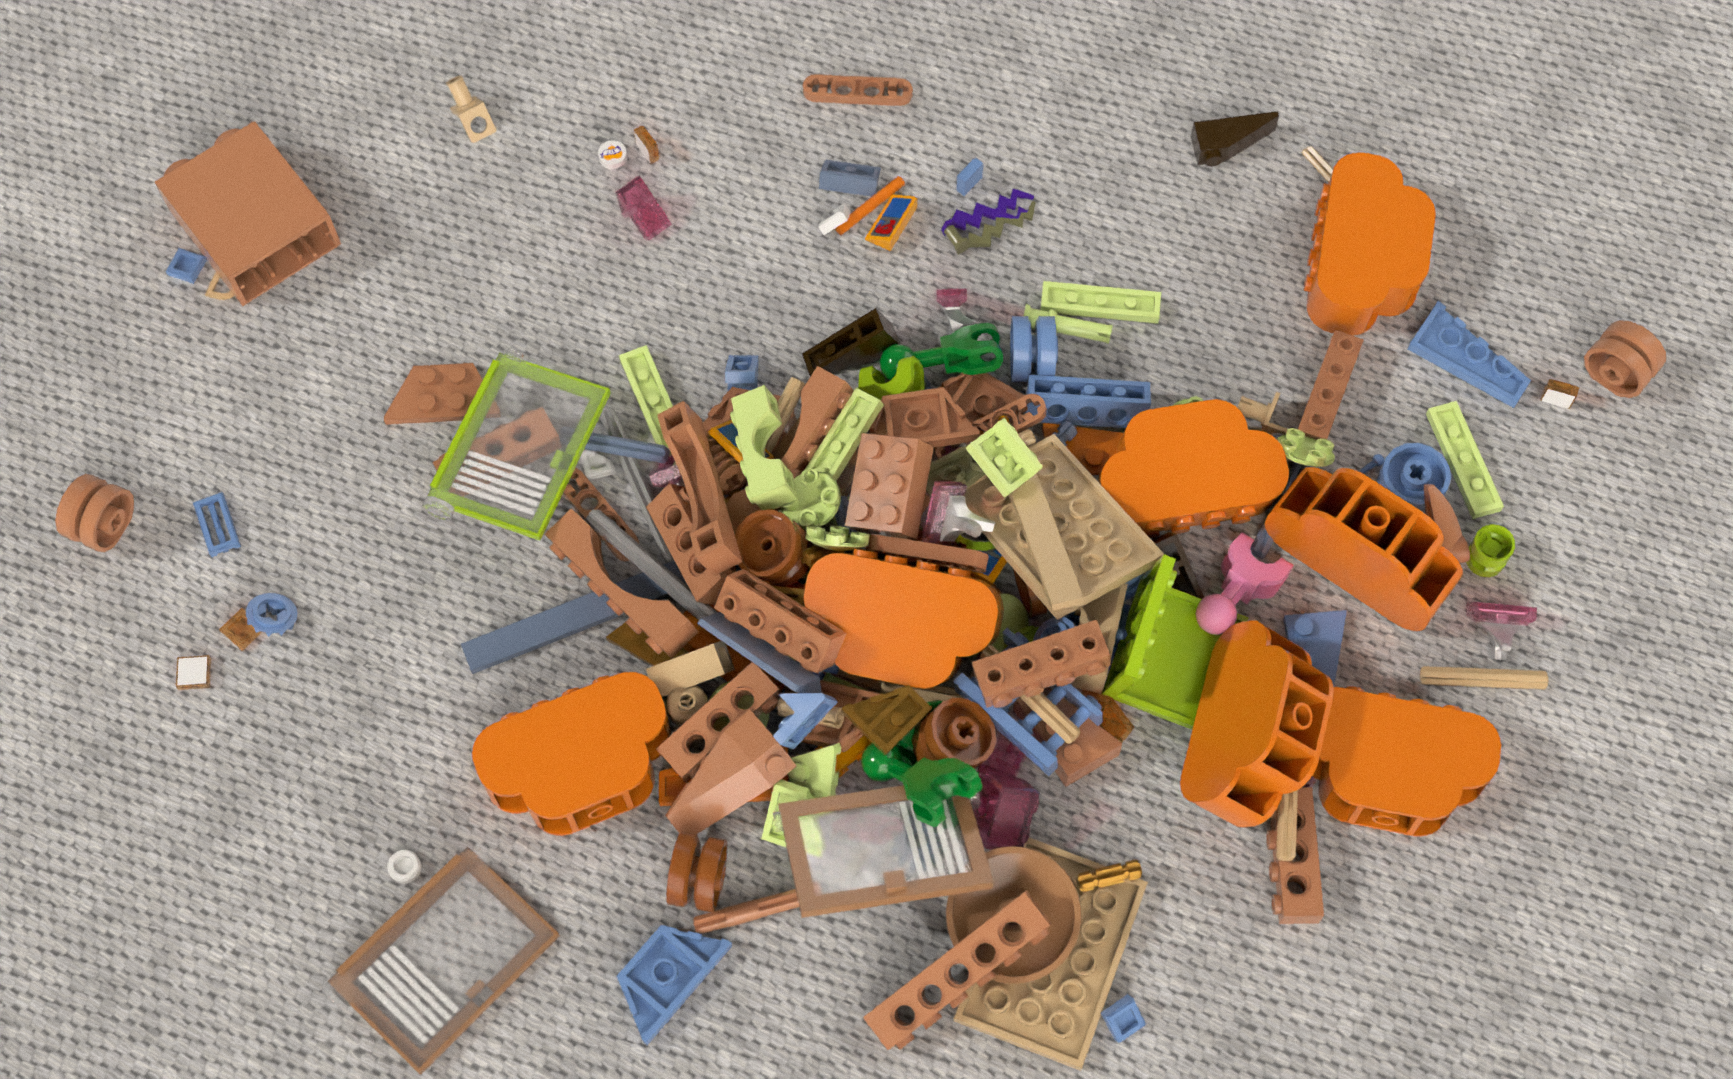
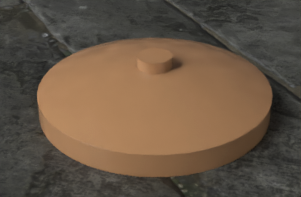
M1018 846L1001 847L985 852L994 881L993 888L948 896L946 923L950 939L954 946L1027 890L1052 922L1046 928L1050 934L1035 946L1030 941L1022 946L1019 950L1023 955L1008 967L1003 962L995 967L992 971L996 976L992 980L1015 984L1040 979L1058 968L1069 956L1076 944L1082 920L1081 903L1077 889L1063 867L1042 852ZM970 863L965 866L966 872L972 871ZM1008 922L1005 925V935L1010 940L1021 939L1023 930L1018 923ZM981 943L978 947V955L982 960H994L996 951L990 943Z

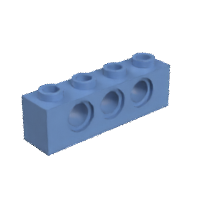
M1029 375L1026 395L1037 394L1041 396L1046 404L1047 413L1044 420L1040 423L1062 424L1064 421H1068L1072 425L1126 428L1135 415L1149 410L1151 407L1150 382ZM1032 402L1028 403V410L1025 414L1028 412L1032 416L1038 414L1037 408L1040 404L1034 406Z

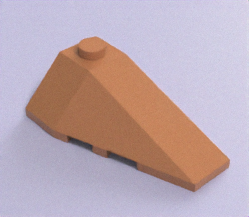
M749 708L722 729L717 737L718 741L708 756H704L700 762V768L692 780L686 783L666 813V818L678 833L683 832L697 835L771 788L796 767V764Z

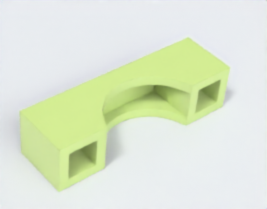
M765 385L731 398L733 411L730 412V416L738 431L735 441L743 456L740 466L748 481L745 491L749 501L752 504L756 503L761 510H769L798 500L791 471L780 459L765 458V447L769 437L782 425L776 398Z

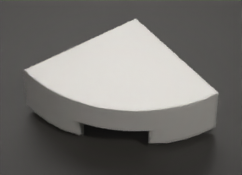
M842 204L834 209L832 216L820 222L818 228L823 235L848 220L851 211L846 204Z
M592 450L583 451L581 460L585 476L588 480L616 474L615 467L609 459Z

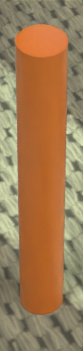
M897 176L850 213L848 220L834 230L843 235L891 197L892 194L905 185L904 180Z

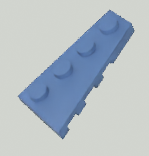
M1438 300L1412 339L1407 350L1515 408L1531 380L1502 355L1497 356L1488 348L1489 344L1483 338L1475 337L1465 328L1466 324L1458 317H1452L1445 311L1446 306Z

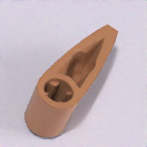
M1433 484L1424 485L1425 514L1441 529L1444 536L1442 546L1451 552L1460 564L1468 562L1470 559L1469 547L1462 535L1453 508L1445 496Z

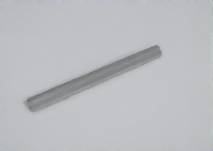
M610 407L603 410L600 418L607 434L628 439L615 409ZM617 455L665 563L673 561L674 559L646 508L654 499V496L637 458Z
M593 509L586 517L588 525L696 619L700 620L703 617L718 613L709 604L697 602L690 588L602 511Z

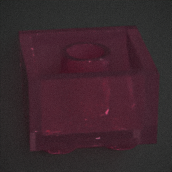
M981 764L977 772L982 782V790L970 798L983 847L987 850L1009 846L1024 847V844L1029 839V827L1033 814L1039 806L1040 793L1026 780Z

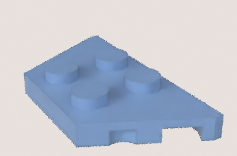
M661 925L620 971L617 979L640 1036L646 1045L653 1040L731 949L732 943L729 940L704 937L699 933L691 931L682 932L678 931L677 928Z

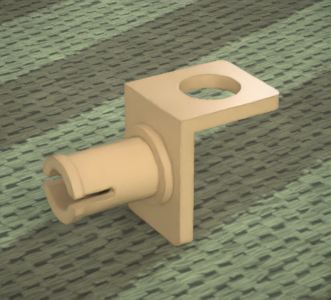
M456 76L448 80L446 85L449 87L457 104L451 107L450 110L460 119L470 141L475 143L497 131L484 102L475 96H471L463 76ZM476 117H482L486 121V128L480 133H475L471 129V122Z
M1279 392L1275 393L1272 403H1268V405L1246 398L1243 395L1241 396L1237 408L1245 417L1261 422V431L1270 435H1274L1273 433L1286 435L1287 428L1270 423L1280 396Z

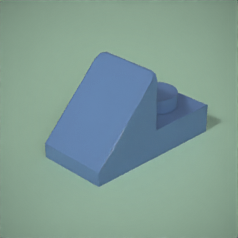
M729 355L725 369V383H727L728 391L732 387L753 390L758 387L759 355Z
M823 693L780 694V697L795 713L781 721L778 726L779 730L773 737L780 745L795 749L838 701L834 697Z

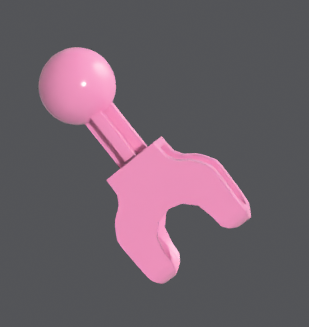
M1242 532L1231 543L1228 554L1221 563V570L1225 577L1221 588L1224 591L1221 594H1211L1204 597L1196 608V620L1199 626L1207 633L1223 634L1229 627L1235 624L1237 619L1235 606L1240 600L1248 604L1252 599L1273 598L1287 579L1294 565L1284 558H1280L1271 564L1258 561L1250 550L1255 540Z

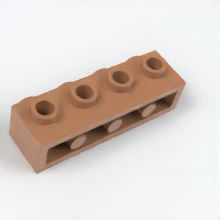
M745 569L727 575L714 607L723 613L727 620L742 625L749 630L752 636L764 639L775 646L776 651L794 658L801 663L804 669L810 672L819 673L834 665L847 634Z
M1097 620L974 661L972 666L986 707L994 706L995 708L1009 705L1014 698L1023 695L1026 697L1036 696L1042 693L1046 687L1055 684L1059 687L1068 685L1078 676L1100 674L1107 669L1106 667L1111 666V660Z

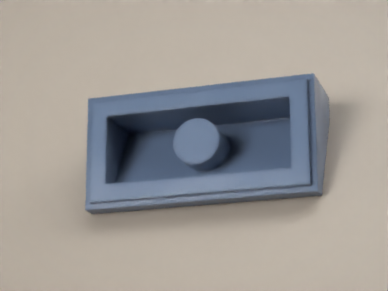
M826 159L820 171L819 189L872 197L877 191L881 168Z

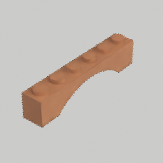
M819 366L816 367L801 390L800 422L789 449L781 459L793 474V478L805 470L854 391L846 381ZM745 489L733 494L726 504L734 534L738 525L748 515L761 510L756 503L752 504L749 501Z
M682 401L658 414L663 438L679 468L689 496L693 520L690 538L696 559L716 576L741 563L742 559L702 419L685 401Z
M572 508L545 533L546 537L552 542L549 549L561 561L567 557L571 561L567 566L580 579L584 575L590 579L587 586L598 597L605 594L609 598L606 604L618 616L624 612L629 617L626 621L627 625L637 635L644 632L649 637L645 642L658 655L664 651L672 659L698 633L693 624L671 602L637 597L614 584L604 565L601 538Z

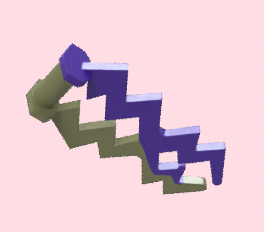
M1013 188L1010 199L999 195L998 206L995 209L977 202L973 215L956 209L952 219L945 221L942 226V234L948 237L958 255L969 247H991V236L1000 238L1005 223L1022 228L1023 219L1032 221L1036 204L1034 201L1031 202L1027 211L1019 206L1016 216L1006 213V210L1016 209L1017 198L1033 200L1034 195ZM982 216L995 220V227L984 223L982 237L969 232L968 238H962L956 230L957 227L966 231V224L980 228Z

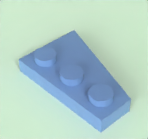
M1347 610L1285 615L1283 621L1286 638L1309 653L1312 666L1328 675L1334 687Z

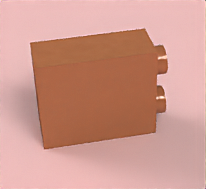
M255 121L242 129L234 128L225 131L216 139L214 146L192 159H181L174 162L167 168L164 176L154 182L171 214L242 306L341 245L328 212Z

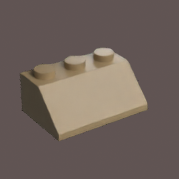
M1126 583L1075 610L1074 614L1080 616L1078 626L1097 620L1110 653V660L1128 586ZM1109 666L1106 667L1107 669L1104 672L1094 676H1089L1088 674L1078 676L1070 684L1078 689L1102 694Z

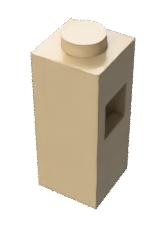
M723 641L646 669L647 677L655 683L661 697L669 695L673 689H685L735 670L727 646Z

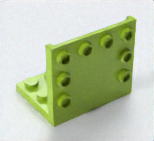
M1163 555L1153 565L1152 569L1147 571L1139 580L1126 620L1125 629L1127 636L1124 640H1119L1101 695L1192 730L1210 657L1217 640L1222 634L1207 633L1199 626L1196 620V608L1202 599L1171 588L1177 571L1173 570L1176 559ZM1237 613L1235 624L1248 621L1249 617Z

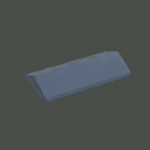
M718 612L703 617L697 623L796 693H822L819 677L804 669L787 655L776 651L775 647L764 639L752 636L749 630L742 625L727 620L723 613Z

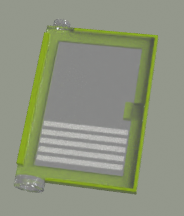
M508 348L506 354L499 352L496 360L493 359L430 484L431 489L422 508L430 515L442 520H450L455 511L541 541L611 391L609 388L524 361V355L520 351Z

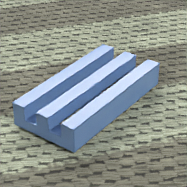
M223 492L193 502L211 557L217 556L221 552H228L229 549L241 547ZM218 501L231 538L227 542L214 505ZM207 505L220 542L216 546H214L202 507Z

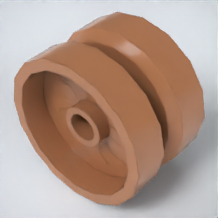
M1624 320L1611 323L1600 339L1591 346L1584 356L1585 368L1592 379L1615 395L1625 398L1639 396L1651 378L1655 377L1666 362V351L1656 336L1643 326Z
M84 474L79 476L69 485L60 500L55 519L56 530L67 539L82 542L86 547L95 551L106 552L117 544L131 522L134 510L133 495L129 490L118 485L108 484L106 480L94 475Z

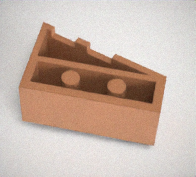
M1046 687L1042 693L1047 696L1053 689ZM1020 697L1014 702L1013 710L1019 719L1023 720L1032 709ZM1064 698L1056 705L1068 718L1078 710ZM1089 718L1079 727L1080 735L1075 741L1070 744L1064 742L1056 750L1057 755L1055 757L1057 758L1058 768L1055 772L1065 787L1120 755L1122 743L1102 727L1097 726ZM1043 719L1032 729V736L1039 743L1042 741L1047 742L1056 733Z

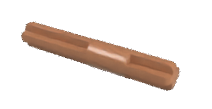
M814 883L815 895H821L819 884ZM792 889L725 907L715 912L695 916L693 918L696 933L704 934L797 908L799 904L796 890Z

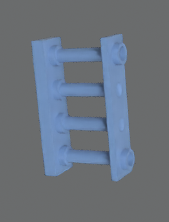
M1008 628L1003 631L1004 643L1007 645L1003 651L1029 643L1026 637L1019 632L1014 634ZM961 673L953 681L955 692L962 698L979 704L989 714L995 728L1046 775L1050 776L1058 768L1057 758L1055 757L1057 755L1056 750L1065 741L1055 733L1047 742L1042 741L1039 743L1032 736V729L1042 719L1033 710L1023 720L1019 719L1016 722L1008 714L1010 712L1008 708L1019 697L1012 699L1013 701L1004 707L995 708L991 706L987 708L975 677L972 676L969 679ZM1056 684L1052 685L1054 689L1046 697L1055 706L1064 696L1074 704L1078 710L1069 719L1078 728L1088 718L1097 726L1103 722L1102 711H1100L1102 707L1092 696L1087 695L1085 697L1071 684L1060 687Z

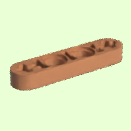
M815 74L808 76L803 82V94L807 100L812 102L903 106L908 104L913 96L911 83L902 78ZM813 85H819L818 92H812ZM828 85H831V93H827ZM840 86H848L851 92L841 95L836 92V89ZM869 87H875L880 91L875 96H868L864 93ZM884 87H888V96H884ZM897 89H903L902 96L897 95Z
M1028 394L971 424L973 427L976 426L979 430L986 432L997 423L1001 416H1009L1013 419V427L1020 433L1044 420L1047 408L1041 396ZM1032 402L1034 406L1040 404L1037 408L1038 414L1032 416L1028 412L1021 417L1024 422L1019 424L1017 415L1014 413L1015 409H1018L1019 413L1022 414L1028 410V403ZM955 444L950 446L954 449L960 446L961 444ZM946 446L935 448L938 459L946 453Z
M575 468L571 479H576L577 486L581 491L577 494L572 485L568 484L563 492V496L585 522L586 517L592 510L583 509L581 503L586 498H595L598 504L594 510L602 511L639 543L635 533L578 468ZM595 531L617 559L624 562L630 561Z
M870 535L869 545L866 546V550L878 552V557L885 558L886 555L909 558L908 562L917 563V561L940 564V567H955L979 573L986 572L989 557L988 554L976 550L882 535Z

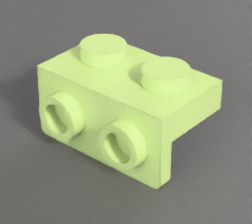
M1002 418L991 429L966 447V450L1004 498L1043 468L1035 453L1026 446L1016 429L1005 418Z

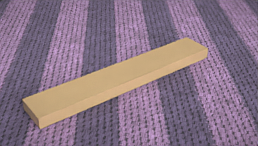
M1036 473L1009 494L1051 610L1056 611L1083 605L1084 597Z

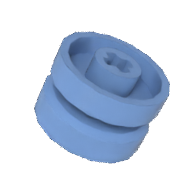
M1012 316L1010 328L1011 382H1027L1029 375H1031V363H1034L1035 375L1055 376L1056 363L1058 361V337L1056 335L1055 316H1039L1035 322L1034 335H1031V322L1027 316Z
M1405 443L1394 448L1385 458L1376 482L1425 513L1424 485L1433 484L1445 496L1450 484L1451 473L1449 464L1443 455L1433 447L1421 443Z

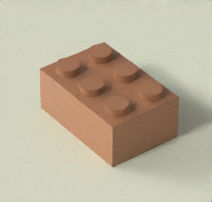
M862 433L845 526L867 534L917 540L934 447L920 439Z

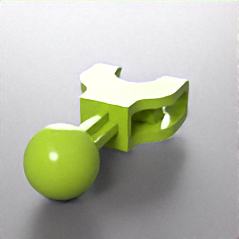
M914 356L901 359L898 362L896 375L887 383H885L884 375L873 366L862 368L859 372L858 389L879 400L882 399V396L920 391L925 388L923 366Z

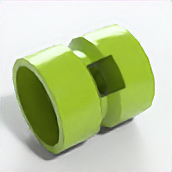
M1489 524L1479 529L1469 545L1470 559L1466 562L1468 568L1474 574L1481 577L1490 578L1498 575L1504 569L1515 550V539L1512 533L1505 527L1495 524Z

